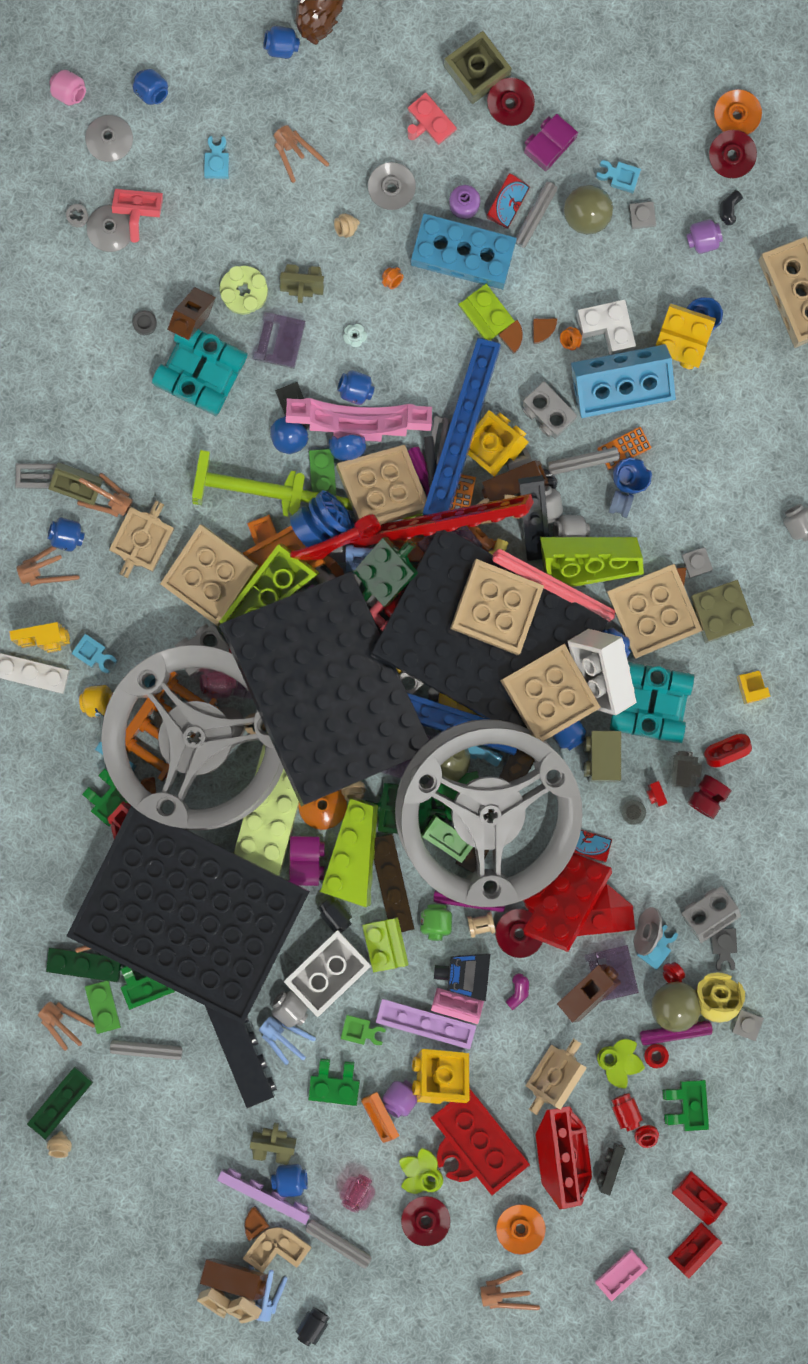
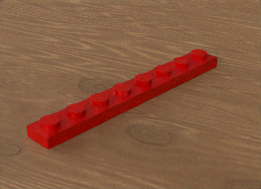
M531 494L385 523L381 525L380 531L372 537L349 543V545L367 548L372 544H377L385 537H388L390 541L397 539L406 541L416 535L430 536L437 531L446 530L450 532L466 525L475 527L486 521L499 522L505 517L514 516L515 518H520L528 514L534 502Z

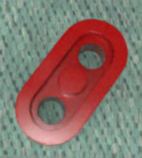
M736 734L708 746L704 752L707 764L717 768L747 756L752 751L751 740L745 734Z

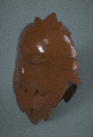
M298 0L294 21L301 36L315 45L320 40L326 38L333 31V26L338 23L336 18L342 12L345 0Z

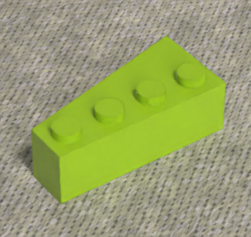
M540 537L543 571L571 587L644 574L643 556L637 537Z
M278 544L219 622H226L289 597L319 575L320 572L304 560L291 558L290 553L292 551L284 544Z
M356 797L350 798L320 892L363 907L371 905L378 805Z

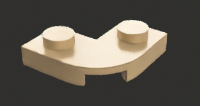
M273 1227L265 1230L258 1236L243 1257V1260L263 1273L275 1255L279 1254L297 1268L312 1246L288 1229Z
M209 1288L200 1292L197 1298L198 1302L220 1317L225 1318L228 1313L238 1318L240 1323H247L258 1319L262 1312V1309L257 1307L253 1300L240 1297L231 1301L225 1297L221 1290Z

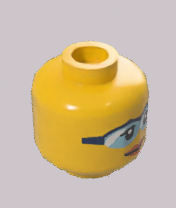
M107 685L85 688L79 697L81 711L90 718L104 717L113 692Z

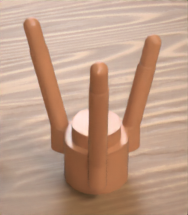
M285 125L275 132L273 137L277 143L274 146L279 151L292 183H295L296 180L284 148L286 151L293 149L303 159L304 154L297 146L299 142L326 167L329 166V162L302 139L296 130L292 131L289 125Z
M100 473L99 477L103 478L105 483L117 493L112 495L83 478L79 479V482L110 499L108 505L112 508L96 504L93 506L82 501H78V505L109 513L115 517H118L119 514L122 516L126 515L133 499L129 498L130 494L120 489L103 473Z
M52 546L17 566V572L22 584L29 582L31 586L42 583L78 580L80 577L79 575L37 578L41 576L39 568L62 559L61 555H57L36 563V561L57 549Z
M51 1001L48 1002L38 1014V1017L42 1019L41 1023L49 1030L64 1051L68 1047L53 1028L55 1026L59 1027L78 1046H81L82 1042L60 1022L64 1017L61 1012L92 1028L95 1027L94 1023L65 1008L59 1002L56 1005Z
M522 1270L496 1280L486 1281L487 1286L480 1287L483 1307L490 1306V1309L540 1310L539 1305L503 1302V1298L528 1296L531 1294L530 1291L502 1293L501 1287H496V1285L522 1275Z

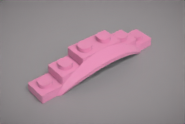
M287 398L286 423L310 424V431L334 432L333 436L337 439L342 436L357 435L365 437V441L381 442L382 435L406 436L407 430L431 431L432 407L415 406L413 404L391 407H352L321 402L312 398Z

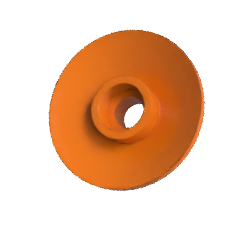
M740 89L731 90L723 94L717 101L714 109V118L716 124L723 132L739 130L749 135L756 130L761 122L762 108L758 99L750 92ZM739 112L741 114V118L735 119L733 117V113Z
M341 790L302 807L299 803L298 808L306 824L315 829L326 830L335 827L342 821L347 810V801L344 795H342ZM322 800L327 802V808L324 810L318 808V803Z
M524 1204L513 1205L507 1208L500 1215L496 1225V1233L501 1245L509 1252L519 1255L528 1254L536 1250L543 1242L546 1232L545 1222L541 1214L533 1207ZM518 1224H523L525 1226V1231L522 1233H518L516 1231V1226Z

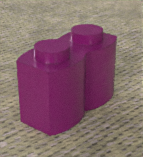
M558 114L552 118L548 116L540 126L542 130L537 135L533 133L524 143L526 146L524 154L545 172L578 136V132Z
M290 836L291 882L299 886H319V881H324V866H319V856H324L325 842H320V837Z

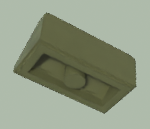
M58 462L48 489L94 506L98 493L79 482V479L83 478L101 487L103 478Z

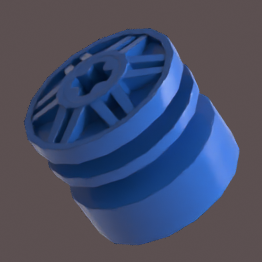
M324 490L317 494L316 498L309 501V507L303 506L290 517L292 529L306 547L316 545L354 528L353 519L347 509L334 495Z

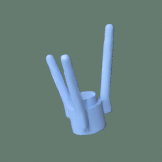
M270 1016L259 1029L263 1034L262 1038L268 1042L285 1065L289 1062L274 1043L277 1039L301 1060H305L306 1057L281 1035L284 1032L282 1026L311 1041H315L316 1038L295 1026L286 1027L279 1020Z
M249 1265V1269L254 1270V1267ZM272 1269L269 1270L263 1298L257 1301L253 1300L255 1305L262 1309L259 1318L255 1320L264 1322L271 1320V1315L276 1312L278 1301L288 1278L286 1276L283 1277L272 1301L269 1299L274 1271Z

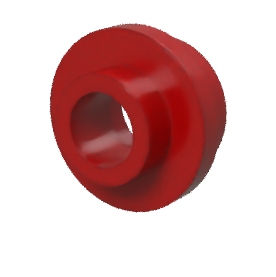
M672 962L663 966V977L668 983L682 982L685 978V973L678 963Z
M652 1044L645 1050L644 1059L650 1067L658 1069L667 1064L669 1053L663 1045ZM655 1051L661 1054V1058L657 1061L652 1059V1054Z
M652 1125L639 1127L634 1134L635 1141L643 1148L653 1147L658 1142V1129Z

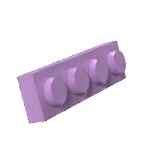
M385 999L381 1001L376 1019L378 1024L466 1049L471 1048L476 1030V1025Z
M228 1168L227 1171L224 1169L221 1171L217 1181L306 1225L311 1213L307 1212L308 1207L297 1201L291 1204L285 1201L286 1197H281L277 1191L273 1190L270 1193L264 1190L262 1183L253 1179L250 1182L242 1179V1174L232 1168Z

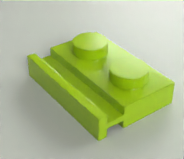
M487 284L458 304L485 340H492L515 322Z
M398 917L362 925L373 973L409 965Z

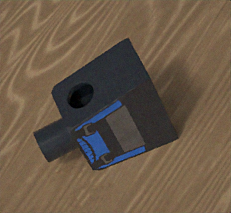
M491 954L450 956L449 966L435 965L434 979L448 981L447 991L486 1001Z

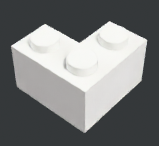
M625 300L577 311L576 317L582 339L605 334L610 355L635 349V340Z

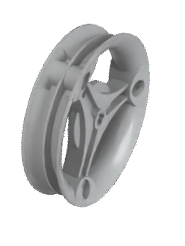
M179 646L166 649L146 658L136 665L119 683L112 694L104 715L101 739L105 765L114 785L126 801L137 811L150 819L168 826L185 828L187 830H211L235 823L256 810L271 794L284 768L269 734L263 732V721L258 710L253 718L227 719L218 708L209 703L201 701L182 702L167 685L171 672L186 668H207L231 676L248 690L233 654L208 646ZM149 675H154L156 678V682L152 687H146L144 684L145 678ZM163 689L177 705L169 713L155 697ZM138 698H150L163 719L159 729L158 741L160 751L169 764V771L161 793L151 794L144 788L135 776L127 757L125 744L127 721ZM254 724L256 734L233 737L231 727ZM193 733L201 734V737H198L201 740L198 744L190 742L193 739L191 737ZM260 740L266 746L257 774L241 793L231 800L214 807L189 809L184 799L197 775H204L219 768L229 756L231 748L235 745ZM179 771L186 774L178 797L169 793ZM167 801L174 803V810L170 814H165L163 811V805Z
M492 719L473 720L455 725L437 734L415 754L406 767L396 796L395 819L398 835L415 869L439 893L454 901L471 906H505L525 900L540 892L557 878L571 859L582 827L583 814L580 791L568 765L546 741H541L532 736L527 728L508 721ZM484 744H501L514 747L535 759V770L511 782L499 777L485 776L474 779L467 784H462L442 776L440 765L462 750ZM550 770H557L554 778H546ZM422 776H431L427 784H419ZM539 779L542 784L523 796L519 793L521 789ZM441 783L458 791L454 800L437 792ZM550 791L557 796L558 816L556 827L548 845L531 865L512 876L506 877L501 873V858L504 846L515 839L521 831L525 821V809L540 796ZM431 797L443 802L452 809V822L456 832L463 841L475 847L476 871L466 878L454 875L443 868L432 857L424 844L419 828V804ZM488 809H491L493 812L489 813V817H486L484 814H487ZM493 849V869H484V850ZM486 881H494V884L490 888H483V885Z

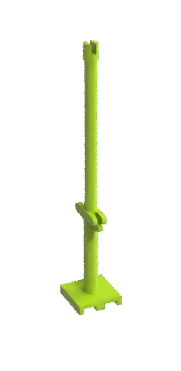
M200 450L192 504L202 506L205 486L281 499L283 516L288 517V514L292 516L299 510L300 502L309 503L319 493L303 490L305 476L303 473L296 474V471L290 472L284 485L208 472L210 452ZM335 496L347 510L353 511L348 498ZM423 513L406 517L402 520L423 516ZM468 525L459 527L457 531L469 532L466 529Z

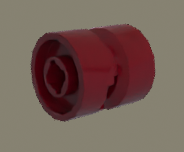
M705 774L698 784L700 790L693 792L687 804L714 820L721 809L720 802H725L732 790L715 778Z

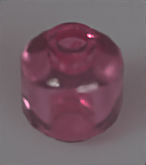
M206 669L203 675H200L201 693L205 694L209 699L228 698L232 693V689H236V680L222 672Z
M361 1174L358 1177H348L339 1193L342 1200L341 1205L354 1213L367 1210L376 1193L371 1185L372 1180Z

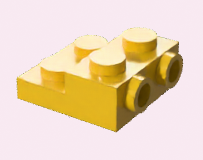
M670 303L655 346L666 344L672 359L679 361L680 366L683 368H699L716 318Z
M488 410L476 426L468 456L495 477L509 458L513 461L517 458L529 441L524 438L526 433L515 425L511 428L508 425L510 420L499 412L496 416Z
M58 622L9 631L11 641L21 646V648L33 647L37 644L39 648L47 651V653L61 651V646L70 644L68 629L66 630Z
M421 1049L417 1057H413L412 1071L417 1072V1080L413 1081L412 1091L413 1095H417V1102L441 1104L443 1101L467 1103L470 1100L469 1053Z

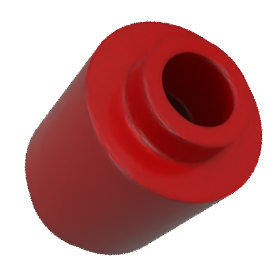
M630 1093L620 1095L611 1100L613 1103L612 1110L620 1129L626 1128L628 1132L640 1127L639 1122L643 1118L634 1097L631 1098Z

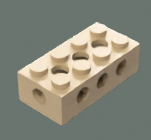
M806 236L765 252L758 260L794 348L808 343V317L805 315V311L808 310V238ZM786 267H793L796 270V274H790ZM795 289H802L806 296H799Z

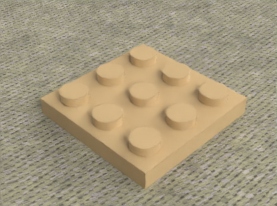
M405 444L337 463L338 474L357 521L366 515L374 514L380 525L423 513L427 498Z
M200 524L160 584L216 626H219L221 618L244 590L260 566L210 529Z
M476 559L471 568L450 629L519 655L544 585Z
M675 564L607 591L623 633L630 639L629 647L634 659L702 631Z
M565 644L500 680L531 735L541 741H545L601 708Z

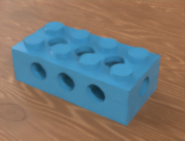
M423 214L411 258V266L483 285L487 284L490 287L504 290L517 238ZM437 242H443L447 247L440 250L434 245ZM461 248H466L470 253L463 256L457 251ZM489 254L493 257V260L485 262L481 259V256Z
M666 344L571 363L576 406L581 418L676 400L672 357Z

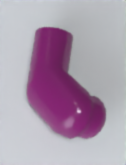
M521 973L513 976L512 982L515 985V993L505 1001L512 1010L529 996V980Z

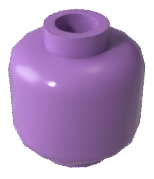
M469 185L456 187L451 192L449 198L451 212L461 219H469L476 215L480 207V195L477 190Z
M711 219L692 224L690 226V233L686 234L689 248L694 247L698 254L717 250L720 242H723L719 223L715 224Z
M404 1080L403 1083L394 1081L383 1095L382 1101L389 1114L396 1118L400 1116L405 1117L410 1114L417 1104V1095H413L411 1082Z

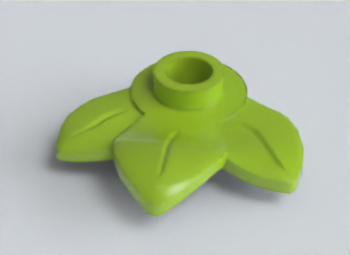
M629 1039L619 1040L613 1047H603L597 1054V1062L602 1069L606 1070L608 1081L614 1086L626 1089L628 1085L627 1075H634L645 1069L641 1059L633 1054L637 1043ZM607 1054H612L614 1057L611 1063L605 1061Z
M421 1148L418 1157L406 1156L399 1160L400 1166L407 1176L401 1187L412 1194H418L424 1190L436 1192L442 1187L443 1175L437 1170L438 1161L429 1150ZM428 1176L434 1177L435 1182L429 1181Z

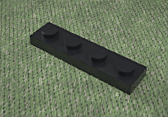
M543 475L518 479L520 496L531 494L534 502L528 514L522 517L527 561L542 559L540 537H549Z

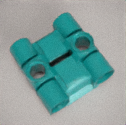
M200 329L196 331L190 340L175 334L174 341L176 345L166 365L160 364L156 370L152 384L216 417L244 366L248 353L227 344L216 335L203 333ZM209 342H214L217 344V349L213 352H207L204 349L205 345ZM204 358L206 362L196 379L192 375L200 359ZM186 385H194L196 389L193 394L186 395L183 393V388Z
M628 662L637 703L617 715L612 714L610 731H621V733L677 744L682 743L686 728V722H683L687 697L691 696L695 674L671 671L660 666H644L643 664ZM659 672L663 677L662 683L659 685L654 684L650 679L651 673ZM651 691H657L654 713H648ZM649 719L653 722L654 729L652 732H645L642 729L643 720Z

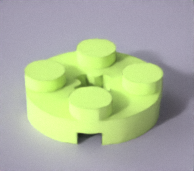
M235 266L222 278L220 294L222 301L230 311L246 315L255 312L264 305L268 296V288L265 277L257 269L249 266ZM244 284L248 285V289L251 290L250 293L240 296V291L236 289Z

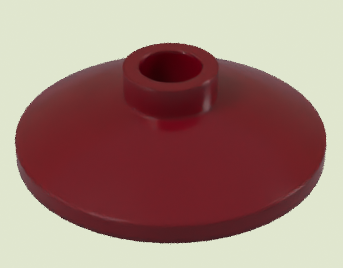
M505 78L490 89L487 97V106L491 116L498 123L505 126H517L524 123L531 116L535 106V99L531 88L524 81L517 78ZM508 99L514 102V106L511 108L506 106V100Z
M728 130L719 134L713 140L709 149V160L712 168L725 178L734 179L746 175L751 171L757 159V149L754 141L749 135L739 130ZM730 150H734L736 152L735 159H730L728 157V152Z
M511 910L500 918L496 926L495 935L497 943L501 950L509 956L515 958L529 957L537 952L543 943L525 934L522 938L515 936V931L519 928L524 930L533 914L528 910Z
M421 1196L409 1202L401 1218L402 1229L406 1237L411 1242L420 1246H432L442 1241L447 1235L451 1223L447 1207L440 1200L430 1196ZM429 1216L431 1221L429 1224L424 1225L421 1222V1218Z

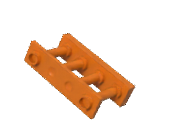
M175 671L170 673L167 685L173 692L188 702H205L178 683L179 680L176 679L178 674ZM163 689L155 697L169 713L172 708L165 704V700L162 699L166 694ZM147 698L126 728V751L129 753L132 751L160 770L161 774L158 776V779L164 782L168 775L169 764L137 744L135 739L139 731H146L158 740L159 728L151 724V720L148 719L152 712H158V709L150 698ZM212 698L209 704L219 709V707L216 706L218 701Z

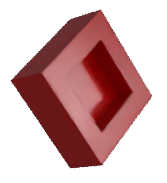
M657 781L649 784V790L646 791L651 805L655 803L656 807L668 804L660 782Z

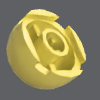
M719 972L707 974L698 983L696 988L701 1015L717 1023L727 1022L735 1018L745 1002V991L739 981L737 984L731 980L732 976Z

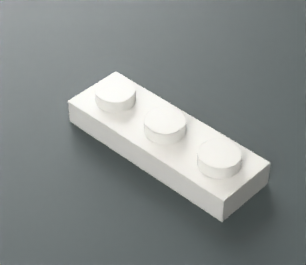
M0 653V679L64 694L69 670Z

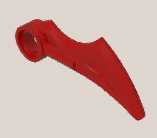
M374 514L366 515L354 524V528L316 545L292 551L290 557L304 561L323 560L329 553L343 545L372 537L380 531L381 525Z

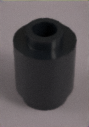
M332 896L317 908L321 913L320 917L334 933L337 930L342 933L352 924L349 921L352 915L338 899L335 900Z
M313 1307L311 1312L308 1311L296 1329L295 1332L299 1335L297 1339L307 1346H310L311 1343L316 1345L329 1325L327 1322L330 1317Z

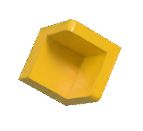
M760 671L737 676L744 704L771 697L768 687L765 688Z

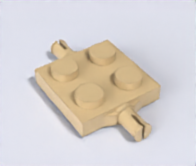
M155 500L150 513L140 512L130 507L109 549L110 552L121 556L125 561L119 573L120 575L129 578L134 566L143 567L154 572L174 531L173 527L163 523L158 518L164 504H159Z
M573 1038L566 1051L558 1049L553 1045L549 1047L525 1085L536 1096L529 1108L531 1112L538 1115L544 1103L552 1104L561 1110L587 1068L574 1057L582 1043Z

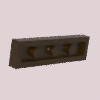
M391 834L375 838L374 863L387 919L398 917L401 932L414 930L394 836Z

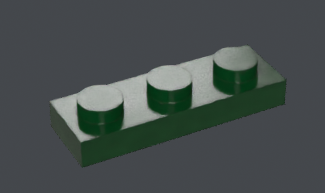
M51 947L48 952L46 972L119 982L122 964L102 954L77 953L74 950Z
M75 1066L27 1125L46 1140L94 1082Z

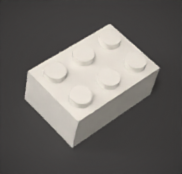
M587 629L568 641L571 656L601 707L598 711L617 715L637 703L622 637Z
M337 930L284 983L319 1017L371 967V964Z

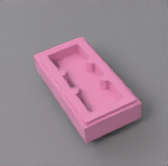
M437 988L431 1011L478 1024L484 1001Z
M630 1249L594 1282L612 1302L643 1274L648 1267Z

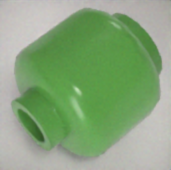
M430 904L427 905L426 909L422 910L420 931L422 934L428 935V940L442 941L443 936L451 934L453 915L451 911L447 910V906Z

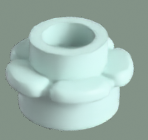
M348 325L344 330L343 339L346 344H350L352 347H359L366 341L367 333L364 332L362 325Z

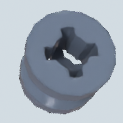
M615 490L608 513H619L622 517L627 518L634 495L629 494L626 496L621 491Z

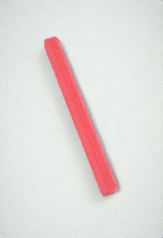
M497 549L493 553V562L523 578L544 585V589L571 603L576 602L608 620V622L614 619L615 611L609 606L502 549Z

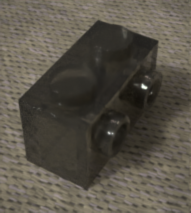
M678 751L675 755L670 756L667 786L690 789L696 787V779L701 777L702 763H698L699 757H692L693 752Z

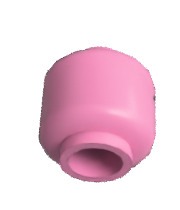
M61 70L50 79V93L68 106L74 105L83 100L86 93L85 83L81 77L69 70Z

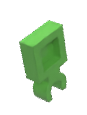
M346 1015L341 1039L364 1045L366 1038H368L373 1044L382 1045L383 1042L376 1040L374 1035L377 1031L385 1032L386 1029L381 1026L374 1027L373 1029L369 1028L370 1020Z

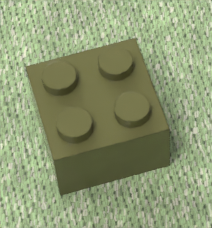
M484 31L444 58V68L472 104L488 94L490 89L500 80L511 77L512 68Z
M738 580L694 594L689 598L702 628L701 634L705 644L754 626Z
M591 731L584 738V752H588V761L584 762V777H588V782L621 781V731Z

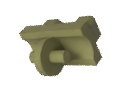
M287 264L285 271L281 272L280 291L289 292L291 296H298V303H303L304 297H313V294L323 295L324 276H322L320 267L311 266L308 268V274H299V267L297 265Z
M274 1122L273 1129L263 1128L262 1133L253 1131L250 1143L253 1159L263 1161L266 1160L267 1151L277 1153L275 1162L287 1165L291 1155L294 1156L297 1138L287 1137L286 1131L278 1130L279 1123Z

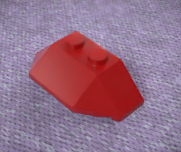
M606 884L577 936L635 930L633 905Z
M570 1106L562 1107L561 1110L558 1108L546 1110L535 1134L541 1183L559 1209L581 1206L584 1201L583 1197L592 1179L586 1127L578 1116L572 1112L573 1110Z

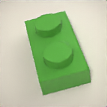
M330 449L309 450L312 492L320 493L324 490L336 496L334 457Z
M436 815L433 816L421 833L423 838L461 863L473 848L461 839L453 826Z
M110 981L85 986L96 1033L100 1034L121 1028Z

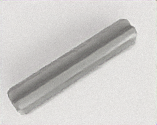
M546 182L516 236V244L525 248L557 191L555 184Z
M614 447L548 463L549 472L556 475L618 461L620 457L618 449Z
M113 1040L110 1043L111 1054L180 1060L183 1049L180 1046Z
M310 1220L306 1226L305 1231L362 1268H367L372 1259L370 1255L315 1220Z

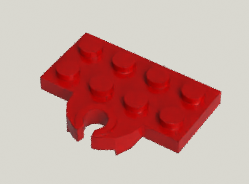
M573 853L571 859L556 879L537 894L523 900L528 911L533 913L523 930L524 934L569 952L610 878L612 868Z
M469 1087L470 1100L467 1103L449 1102L430 1117L445 1136L437 1150L439 1168L443 1167L447 1158H456L459 1162L458 1168L454 1171H448L445 1176L458 1182L469 1181L477 1176L491 1196H493L529 1167L530 1164Z

